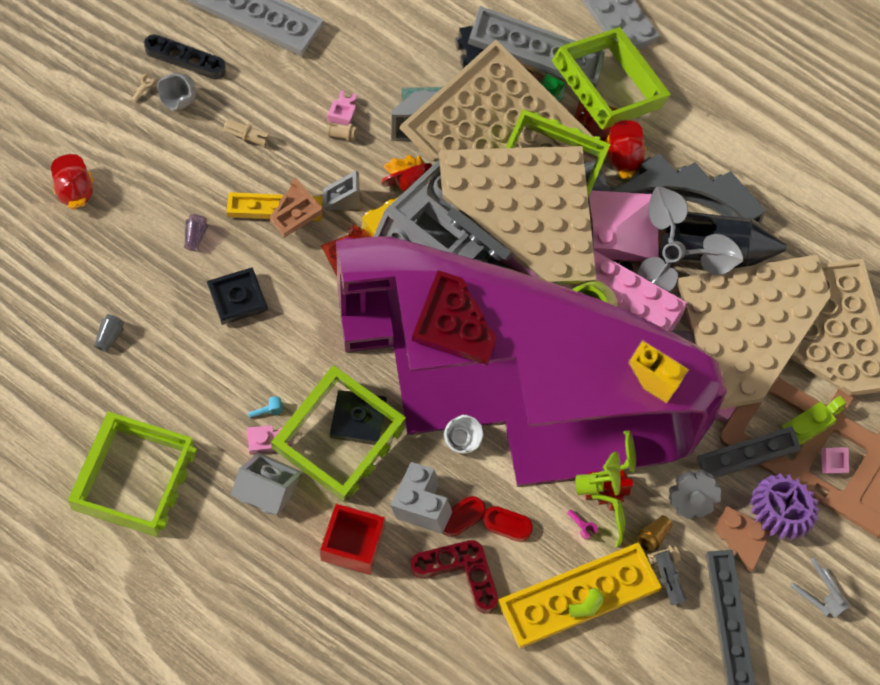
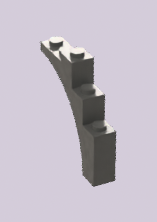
M660 153L653 158H646L641 165L639 174L633 176L628 183L623 186L618 185L611 191L652 194L656 187L661 186L677 192L685 201L700 204L716 211L722 216L752 217L758 223L762 222L766 212L764 207L731 171L724 175L719 174L711 180L694 162L689 166L681 167L676 172Z

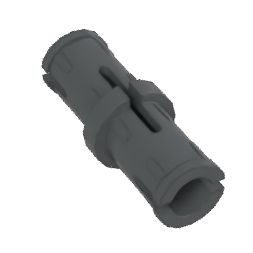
M670 550L655 554L654 558L661 574L659 579L665 585L670 604L675 605L686 601L687 599L679 581L681 576L679 572H676Z

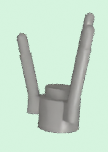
M811 558L815 569L831 592L824 599L826 605L824 606L794 583L791 584V588L819 608L825 616L831 613L836 618L851 605L839 590L828 569H822L817 560Z

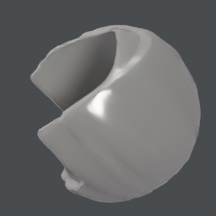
M173 73L162 77L158 81L157 88L160 100L169 110L179 111L185 109L194 101L196 87L189 76Z

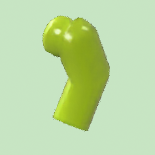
M592 588L588 591L589 595L583 603L570 604V618L596 614L604 600L601 591L597 588Z

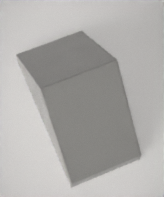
M358 171L352 172L323 189V207L325 210H360Z

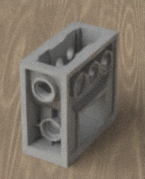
M437 161L385 209L373 236L395 237L482 262L490 255L488 253L490 250L488 246L484 243L479 246L469 238L470 232L466 229L460 231L450 223L452 218L447 214L455 206L448 204L442 199V190L439 187L441 185L440 161Z

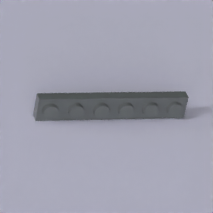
M733 550L707 551L706 560L726 684L756 685Z

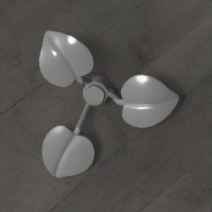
M658 186L650 198L649 216L653 225L658 229H665L671 226L668 239L669 244L662 251L665 261L660 257H651L644 260L638 271L639 276L669 292L678 281V272L669 266L671 262L682 259L684 255L702 253L701 264L703 268L715 275L727 273L743 261V255L738 245L732 239L722 234L707 236L703 242L704 249L686 250L681 242L674 241L676 229L674 223H681L686 218L688 212L687 202L677 192Z

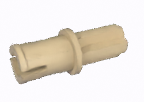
M227 119L224 124V132L240 137L244 142L248 140L266 147L268 143L266 140L270 138V133L255 129L251 124L244 125Z

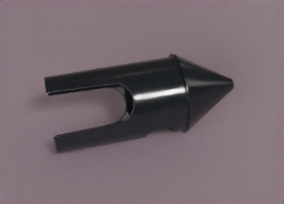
M687 212L686 218L681 223H674L676 226L674 241L681 242L686 250L704 249V239L712 234H722L732 239L738 245L743 255V261L735 267L741 268L756 265L786 251V244L752 217L741 218ZM671 226L662 229L668 233L663 235L660 258L664 259L662 254L663 248L669 244L668 239ZM703 254L684 255L678 261L701 263Z

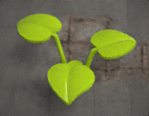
M630 430L624 431L626 435L627 459L623 465H620L618 451H614L603 466L604 471L576 475L575 480L577 495H592V499H601L613 504L619 533L615 547L621 545L626 526L622 501L601 495L599 492L604 491L605 481H611L615 495H619L620 471L629 468L630 473H634L636 468V450Z

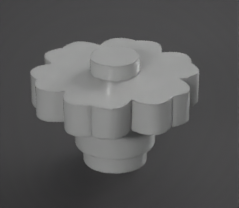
M699 470L695 474L691 471L685 472L676 478L677 485L669 488V501L679 516H684L687 519L692 518L694 515L700 518L713 512V504L721 500L719 484L711 473H706L704 470Z

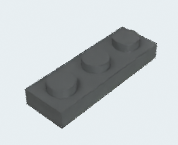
M452 207L447 214L452 218L450 223L460 231L466 229L470 232L469 238L479 246L483 243L490 248L488 253L500 261L502 258L509 260L513 255V251L458 208Z

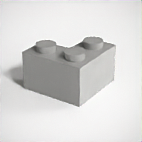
M411 462L390 506L396 519L443 534L452 514V509L447 498L435 494L439 480L433 468Z

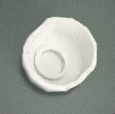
M468 415L454 418L446 425L444 430L445 444L452 452L459 454L470 453L477 449L484 436L480 422Z

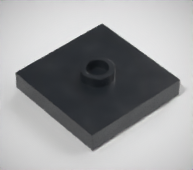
M253 267L207 281V286L221 325L268 311Z
M338 390L330 438L375 445L381 437L384 415L353 392ZM376 395L385 403L387 402V397Z

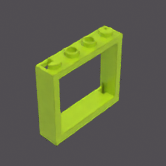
M621 27L560 46L552 59L555 67L602 130L612 127L618 121L631 120L661 109L671 95ZM609 48L646 99L612 111L576 63L575 59Z
M522 109L506 148L516 147L524 127L570 146H582L583 151L598 156L586 184L589 198L610 144L601 141L600 137L586 135L578 128L566 127L558 120H549L540 116L537 112L532 113Z
M332 365L272 440L271 446L273 450L344 502L348 496L352 498L361 487L358 483L362 478H368L376 468L373 465L379 457L383 459L391 448L389 443L393 438H400L406 428L403 426L406 417L335 365ZM337 382L393 421L344 485H341L288 445Z
M107 411L67 500L71 510L158 537L160 530H164L167 526L169 518L167 513L170 507H174L177 502V489L186 480L188 463L193 462L197 449L194 446L193 438ZM117 431L182 451L152 522L86 501Z

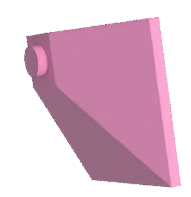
M592 190L588 198L593 250L612 260L644 261L651 257H659L658 228L653 225L649 216V203L652 194Z

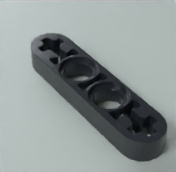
M156 34L149 35L144 40L145 52L150 57L210 79H220L226 73L225 61L218 56ZM172 50H179L181 52L180 55L175 57L169 55V52ZM193 57H198L201 59V61L197 64H192L189 62V60Z

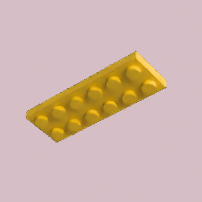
M638 542L498 599V604L519 649H522L659 592L662 587ZM592 588H597L601 591L604 600L596 614L570 618V604L583 603L589 595L588 591Z

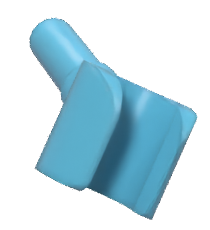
M278 396L269 398V406L248 412L249 417L253 418L267 413L279 415L283 410V402Z

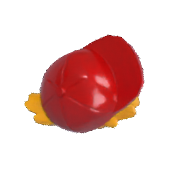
M621 120L614 123L607 137L606 143L610 144L607 156L610 165L619 172L618 177L626 179L628 177L632 178L636 171L640 169L645 159L646 147L644 146L641 125L633 120Z
M66 154L53 160L51 175L54 194L61 203L67 205L72 210L84 207L85 203L92 196L94 178L91 177L92 173L87 171L83 159L77 154Z
M406 155L405 159L392 158L389 163L384 165L385 170L390 175L381 180V185L383 187L398 185L405 192L433 165L431 163H424L420 155L416 159L411 155Z

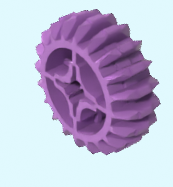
M779 473L775 477L770 475L757 485L750 502L753 506L751 513L757 515L755 522L763 524L762 530L766 528L770 530V536L776 533L780 540L786 536L791 541L795 537L798 539L803 537L813 529V526L817 523V516L820 511L817 508L819 500L813 499L814 492L807 490L808 484L802 485L799 483V478L792 480L790 474L783 477Z

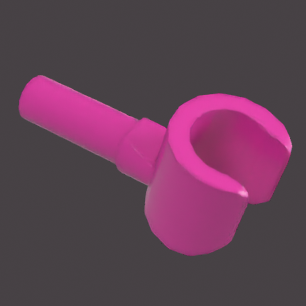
M572 509L567 512L581 528L580 535L583 539L588 540L591 538L586 532V528H590L595 534L598 532L596 524L592 522L585 523Z

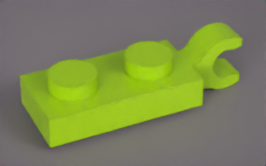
M841 396L832 400L827 406L819 402L782 425L781 429L793 426L801 446L833 426L837 420L834 416L844 410L843 406L846 405V402Z

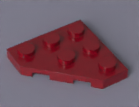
M438 270L412 334L411 341L488 365L497 340L494 332L488 327L484 315L476 300H473L464 279Z

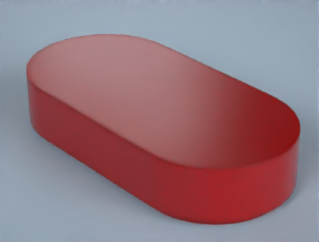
M469 496L451 507L452 514L443 534L448 537H456L479 522L485 513L484 502L476 496Z
M492 506L485 511L483 516L484 527L494 534L517 542L526 541L532 534L533 524L531 520L519 513L499 506Z

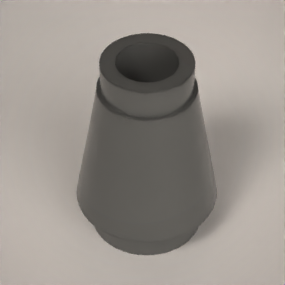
M110 314L102 318L94 347L107 352L124 330V321Z

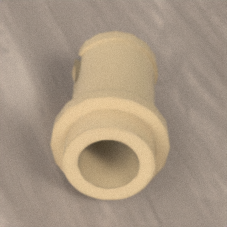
M329 122L327 136L347 139V142L356 139L357 127L353 126L352 123L343 125Z
M668 545L667 549L646 554L652 569L658 568L654 555L666 550H670L673 564L676 565L681 560L678 548Z

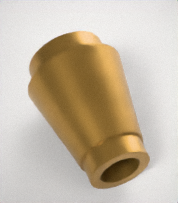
M662 515L640 530L637 541L641 547L648 552L659 549L673 525L672 521Z

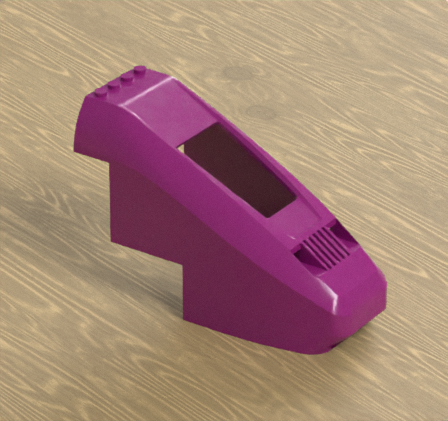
M395 237L345 238L341 241H336L337 287L345 352L394 347L404 417H406L407 435L443 431L451 420L461 415L476 418L482 426L505 423L516 485L525 486L576 479V475L604 471L603 466L614 451H618L620 465H623L627 459L626 435L624 431L629 430L633 436L636 450L635 469L681 460L694 452L716 419L727 391L719 363L694 343L634 313L539 278ZM438 270L464 279L468 286L467 289L473 300L475 299L480 307L488 327L494 332L497 340L488 365L411 341L412 334ZM642 341L689 369L667 403L642 387L629 364L630 359Z

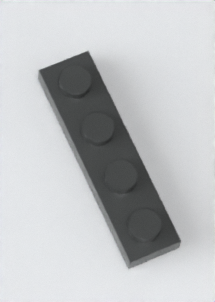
M793 426L699 455L697 460L700 469L706 473H711L715 479L800 452L801 446Z

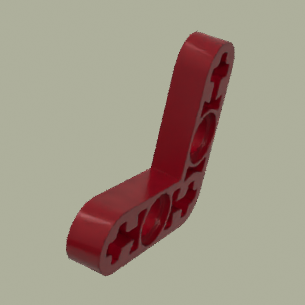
M467 540L420 552L412 557L410 563L411 572L420 579L464 569L476 609L483 614H489L496 609L498 603L497 591L484 549L478 541ZM468 548H472L475 552L478 551L475 558H471L470 554L464 555L468 552ZM458 550H460V555H463V556H462V559H461V560H462L461 562L458 561V560H459V556H458V553H457ZM445 553L451 554L454 557V562L450 565H444L440 562V556ZM432 557H435V564L437 568H434V563H432ZM418 561L428 564L426 565V570L422 571L420 567H416L418 566ZM475 571L484 572L486 575L485 581L481 583L475 582L471 577L472 573ZM486 588L487 598L492 599L489 606H486L484 602L480 603L483 595L481 590Z

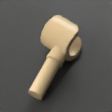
M143 74L141 76L142 84L132 100L137 102L148 87H155L157 85V78H153L147 84L150 74Z

